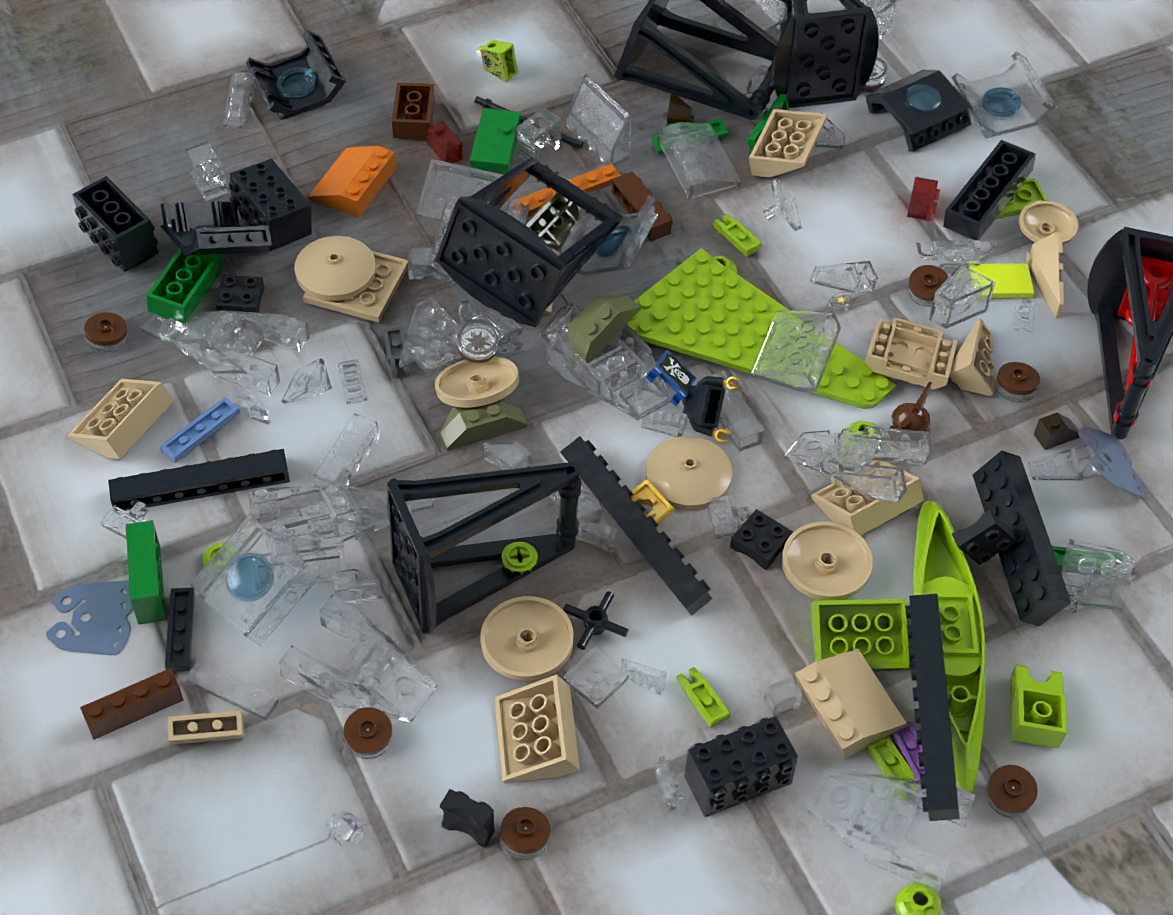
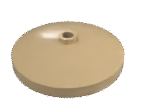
M329 236L315 240L302 249L295 261V276L299 286L307 294L327 301L346 300L359 295L371 285L376 274L375 257L370 248L361 241L346 236Z
M494 357L484 363L462 360L447 367L438 375L435 380V389L438 398L445 404L455 407L484 406L497 402L511 394L519 384V373L513 362L501 357Z
M679 436L662 442L651 452L646 464V479L674 508L680 510H700L718 503L727 494L732 481V465L726 453L715 443L695 436Z
M823 521L806 524L789 536L783 549L782 567L788 581L802 594L817 600H844L856 595L866 586L872 572L873 557L868 544L857 532L839 523Z
M534 596L516 597L499 604L486 617L480 635L482 652L488 664L499 674L518 681L539 680L557 672L570 657L574 643L573 627L567 614L555 603Z

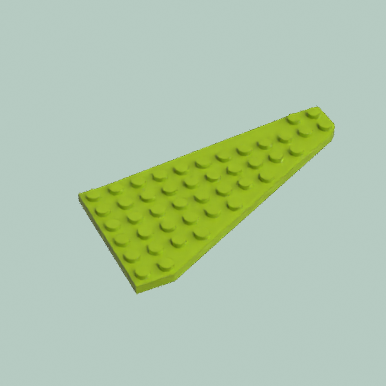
M702 248L638 297L634 302L642 309L625 325V328L639 340L862 409L877 406L896 387L886 376L873 372L865 361L718 262Z

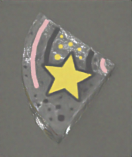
M840 292L833 295L828 302V306L848 311L853 292Z

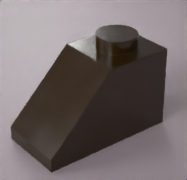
M671 94L666 132L693 126L694 116L691 115V107L679 96Z
M1059 413L1040 418L1034 432V436L1044 450L1080 438L1079 430L1072 420Z

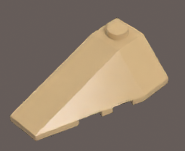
M1056 231L1032 244L1031 251L1027 252L1026 263L1030 266V273L1055 318H1060L1064 305L1063 281H1061L1063 264L1060 263V254L1063 253L1060 231Z
M981 318L976 321L954 358L950 378L962 390L992 396L994 395L996 377L991 372V369L995 368L990 355L993 352L992 332Z

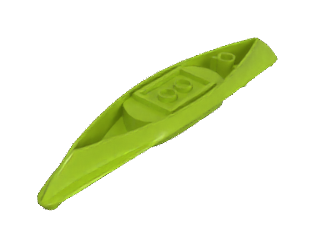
M930 500L922 504L918 518L913 589L914 595L938 594L957 795L968 797L973 792L977 779L984 725L986 651L983 617L978 593L964 552L957 547L952 536L955 530L942 506L936 501Z

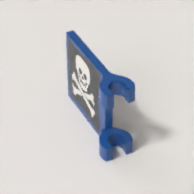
M668 350L662 354L652 370L646 375V378L651 383L657 376H660L676 392L670 399L675 406L682 399L686 398L688 387L692 386L696 380V377Z

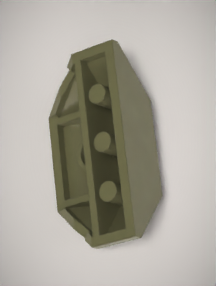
M555 192L524 225L535 232L548 246L558 248L581 224V208Z
M627 295L595 296L568 325L569 354L571 358L585 368L642 308Z
M501 399L497 402L478 407L453 406L440 435L448 451L526 428L528 424L520 408Z

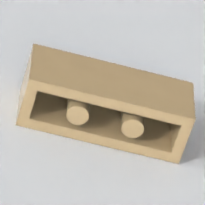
M241 710L167 717L168 741L171 745L244 739L243 714Z

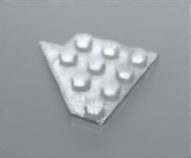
M433 298L415 305L399 361L400 368L416 362L428 375L464 360L457 349V339L462 329Z

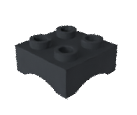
M222 275L215 304L217 316L239 314L250 318H258L260 301L264 292L263 277Z
M756 509L731 537L730 548L747 555L760 567L767 570L778 554L784 549L785 543L793 531Z
M991 510L984 512L979 520L970 527L959 529L952 533L957 547L978 565L989 561L993 556L1008 549L1017 542L1011 528L1003 524Z
M449 789L440 804V809L443 810L442 827L449 831L464 832L470 835L478 845L485 848L495 832L494 809L485 802H477L470 799L462 791L456 792Z

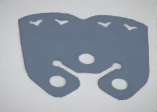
M1083 427L1078 434L1087 446L1094 449L1096 441L1100 444L1097 451L1101 460L1096 456H1093L1091 460L1095 469L1111 483L1145 498L1143 484L1137 473L1133 470L1131 466L1132 461L1119 439L1115 435ZM1084 435L1090 438L1091 443L1085 439ZM1104 454L1109 456L1111 462L1104 457ZM1097 463H1100L1103 466L1104 470H1101L1097 466Z
M128 580L78 584L67 588L53 598L54 606L58 611L64 613L74 608L81 599L86 600L85 603H82L73 611L71 624L80 632L78 636L74 635V631L66 622H58L47 631V638L58 648L66 651L117 655L122 650L130 631V625L126 620V616L133 609ZM124 587H126L125 591L127 592V594L121 592V590H123ZM64 597H70L72 601L68 605H63L61 600ZM127 601V603L125 604V609H123L121 604ZM89 613L91 618L88 621H82L80 619L81 615ZM120 626H122L121 634L120 632L116 631L117 629H119ZM57 630H65L66 634L64 637L57 638L55 636ZM117 641H119V643L116 644V648L114 649L112 643H116Z

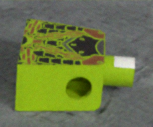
M491 40L484 46L478 47L476 55L482 58L485 71L504 82H508L518 74L515 50L512 43Z

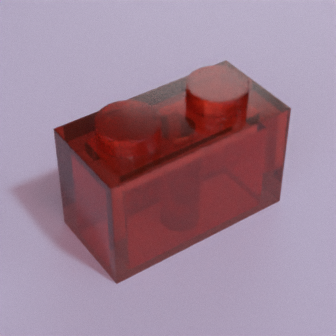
M443 120L426 127L427 144L446 166L463 160L462 142Z
M915 177L907 217L930 221L931 214H936L938 203L934 202V200L938 201L940 189H937V180Z

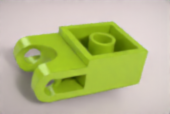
M1016 664L1010 678L1012 741L1059 748L1067 734L1063 673L1051 670V675L1045 682H1038L1030 676L1027 666Z

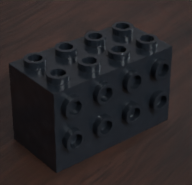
M272 158L230 173L229 188L231 197L229 200H236L237 210L241 218L246 220L249 226H269L272 243L268 247L269 250L312 234L311 204Z
M107 176L72 194L76 206L74 211L80 220L78 223L79 228L83 233L89 235L94 244L100 246L102 253L105 256L108 255L116 267L119 266L126 272L158 254V241L154 236L153 231H155L151 220Z
M777 716L769 719L762 718L756 724L748 727L741 726L727 735L720 734L711 741L692 745L687 751L684 778L704 817L792 784L798 755Z

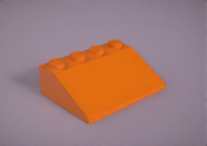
M380 146L346 148L308 195V199L359 218L396 170L395 152Z

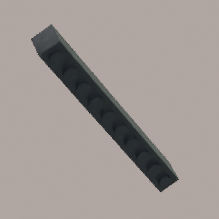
M579 436L560 453L567 462L578 464L580 467V478L692 616L713 599L708 593L711 588L703 579L697 580L695 577L698 574L690 563L684 564L682 561L684 555L677 547L674 549L670 547V538L664 531L661 533L657 531L656 527L659 526L651 515L649 517L644 515L643 512L646 509L639 500L634 502L630 498L634 494L626 485L621 487L618 483L621 478L613 469L610 472L608 471L606 466L609 464L601 454L598 457L595 455L594 451L597 449L589 439L585 442Z
M938 594L909 596L910 605H905L906 619H911V625H907L908 640L913 639V645L909 646L910 660H915V666H911L912 681H917V687H912L913 700L919 704V708L914 709L915 723H920L921 730H916L917 745H922L923 752H918L919 767H924L925 774L920 775L921 790L926 789L927 797H922L923 812H928L929 821L959 820Z

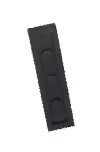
M194 587L171 588L165 670L171 668L172 672L190 671L195 602Z

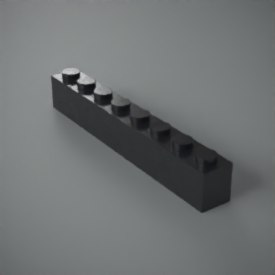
M284 449L229 457L217 461H207L200 464L185 465L108 480L110 501L114 514L290 482Z

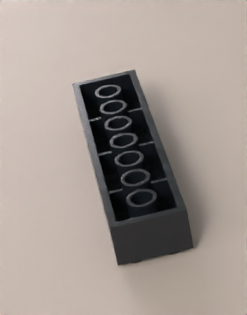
M1001 450L972 476L984 512L991 510L1003 524L1011 528L1017 540L1016 543L1012 544L1008 549L1001 551L998 555L1019 619L1022 622L1041 626L1072 602L1021 457Z

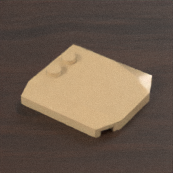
M878 318L865 363L873 372L924 387L929 382H932L931 389L947 385L957 345L956 339L951 342L944 337V332L900 318H893L892 322H881L882 318Z

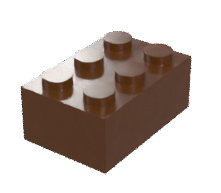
M397 83L392 117L393 138L431 140L435 109L434 84Z

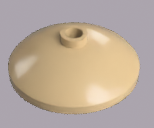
M1037 201L1030 203L1023 208L1019 216L1021 231L1033 242H1037L1056 231H1060L1062 245L1073 240L1078 231L1079 224L1075 214L1064 205L1056 202Z

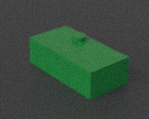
M483 108L470 157V177L496 180L511 170L521 129L520 112Z
M179 249L146 295L148 312L185 325L221 273V254L185 256Z
M154 521L126 524L129 594L138 625L166 621L161 547Z

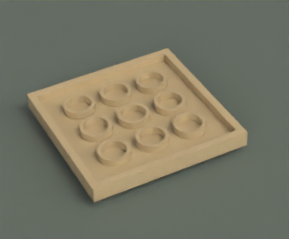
M372 251L376 262V274L373 282L365 291L355 297L340 301L321 300L305 292L303 302L379 323L409 267V260Z

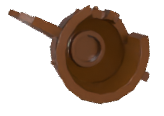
M932 382L927 384L916 403L901 404L893 411L891 415L893 426H890L888 434L897 443L905 446H917L929 439L931 433L930 414L924 408Z

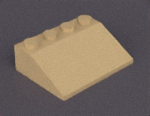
M773 109L749 156L752 176L773 177L804 167L826 122L827 114Z
M121 379L67 436L69 439L107 458L121 459L128 454V450L135 443L141 440L142 435L154 426L155 421L168 410V407L174 400L161 382Z
M880 458L811 495L812 500L832 522L851 528L861 537L870 530L880 527L881 524L896 518L899 514L914 508L917 504L924 501L920 478Z
M859 649L816 661L795 673L799 687L845 760L866 749L869 745L907 726L906 721Z
M554 675L495 697L501 772L504 783L559 778L580 770L570 686L558 675Z

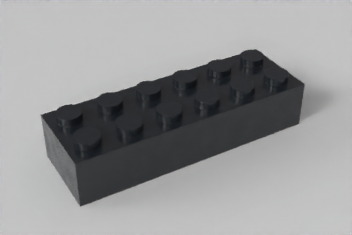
M1001 139L945 210L943 227L978 242L1033 171L1036 153Z

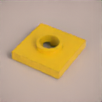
M647 479L631 491L634 495L630 498L634 502L639 500L642 505L647 504L653 508L645 516L649 517L651 515L657 524H660L675 511L674 507Z

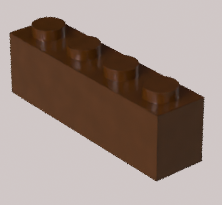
M633 171L612 179V194L651 242L671 234L672 217L664 211L661 203L655 200L651 191L643 185L642 180Z
M171 668L81 706L80 709L92 738L95 740L184 700L180 686Z

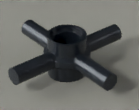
M607 591L599 606H591L587 611L567 603L565 604L563 611L583 620L586 628L577 644L579 649L585 650L592 636L602 634L605 629L625 638L627 637L629 629L608 621L606 611L614 598L612 592Z

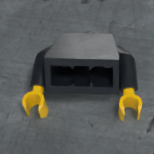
M706 376L698 381L697 385L688 387V395L685 399H682V404L684 405L683 415L689 419L694 431L710 437L715 436L718 442L728 441L723 439L722 433L731 434L728 429L715 430V428H718L726 390L724 386L738 391L740 388L733 387V382L736 380L741 381L740 379L733 376L727 380L724 377Z

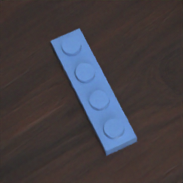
M226 397L222 398L160 446L161 452L176 463L240 414L239 407Z

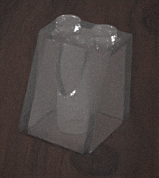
M960 264L935 292L929 320L947 329L986 312L989 308L996 282Z

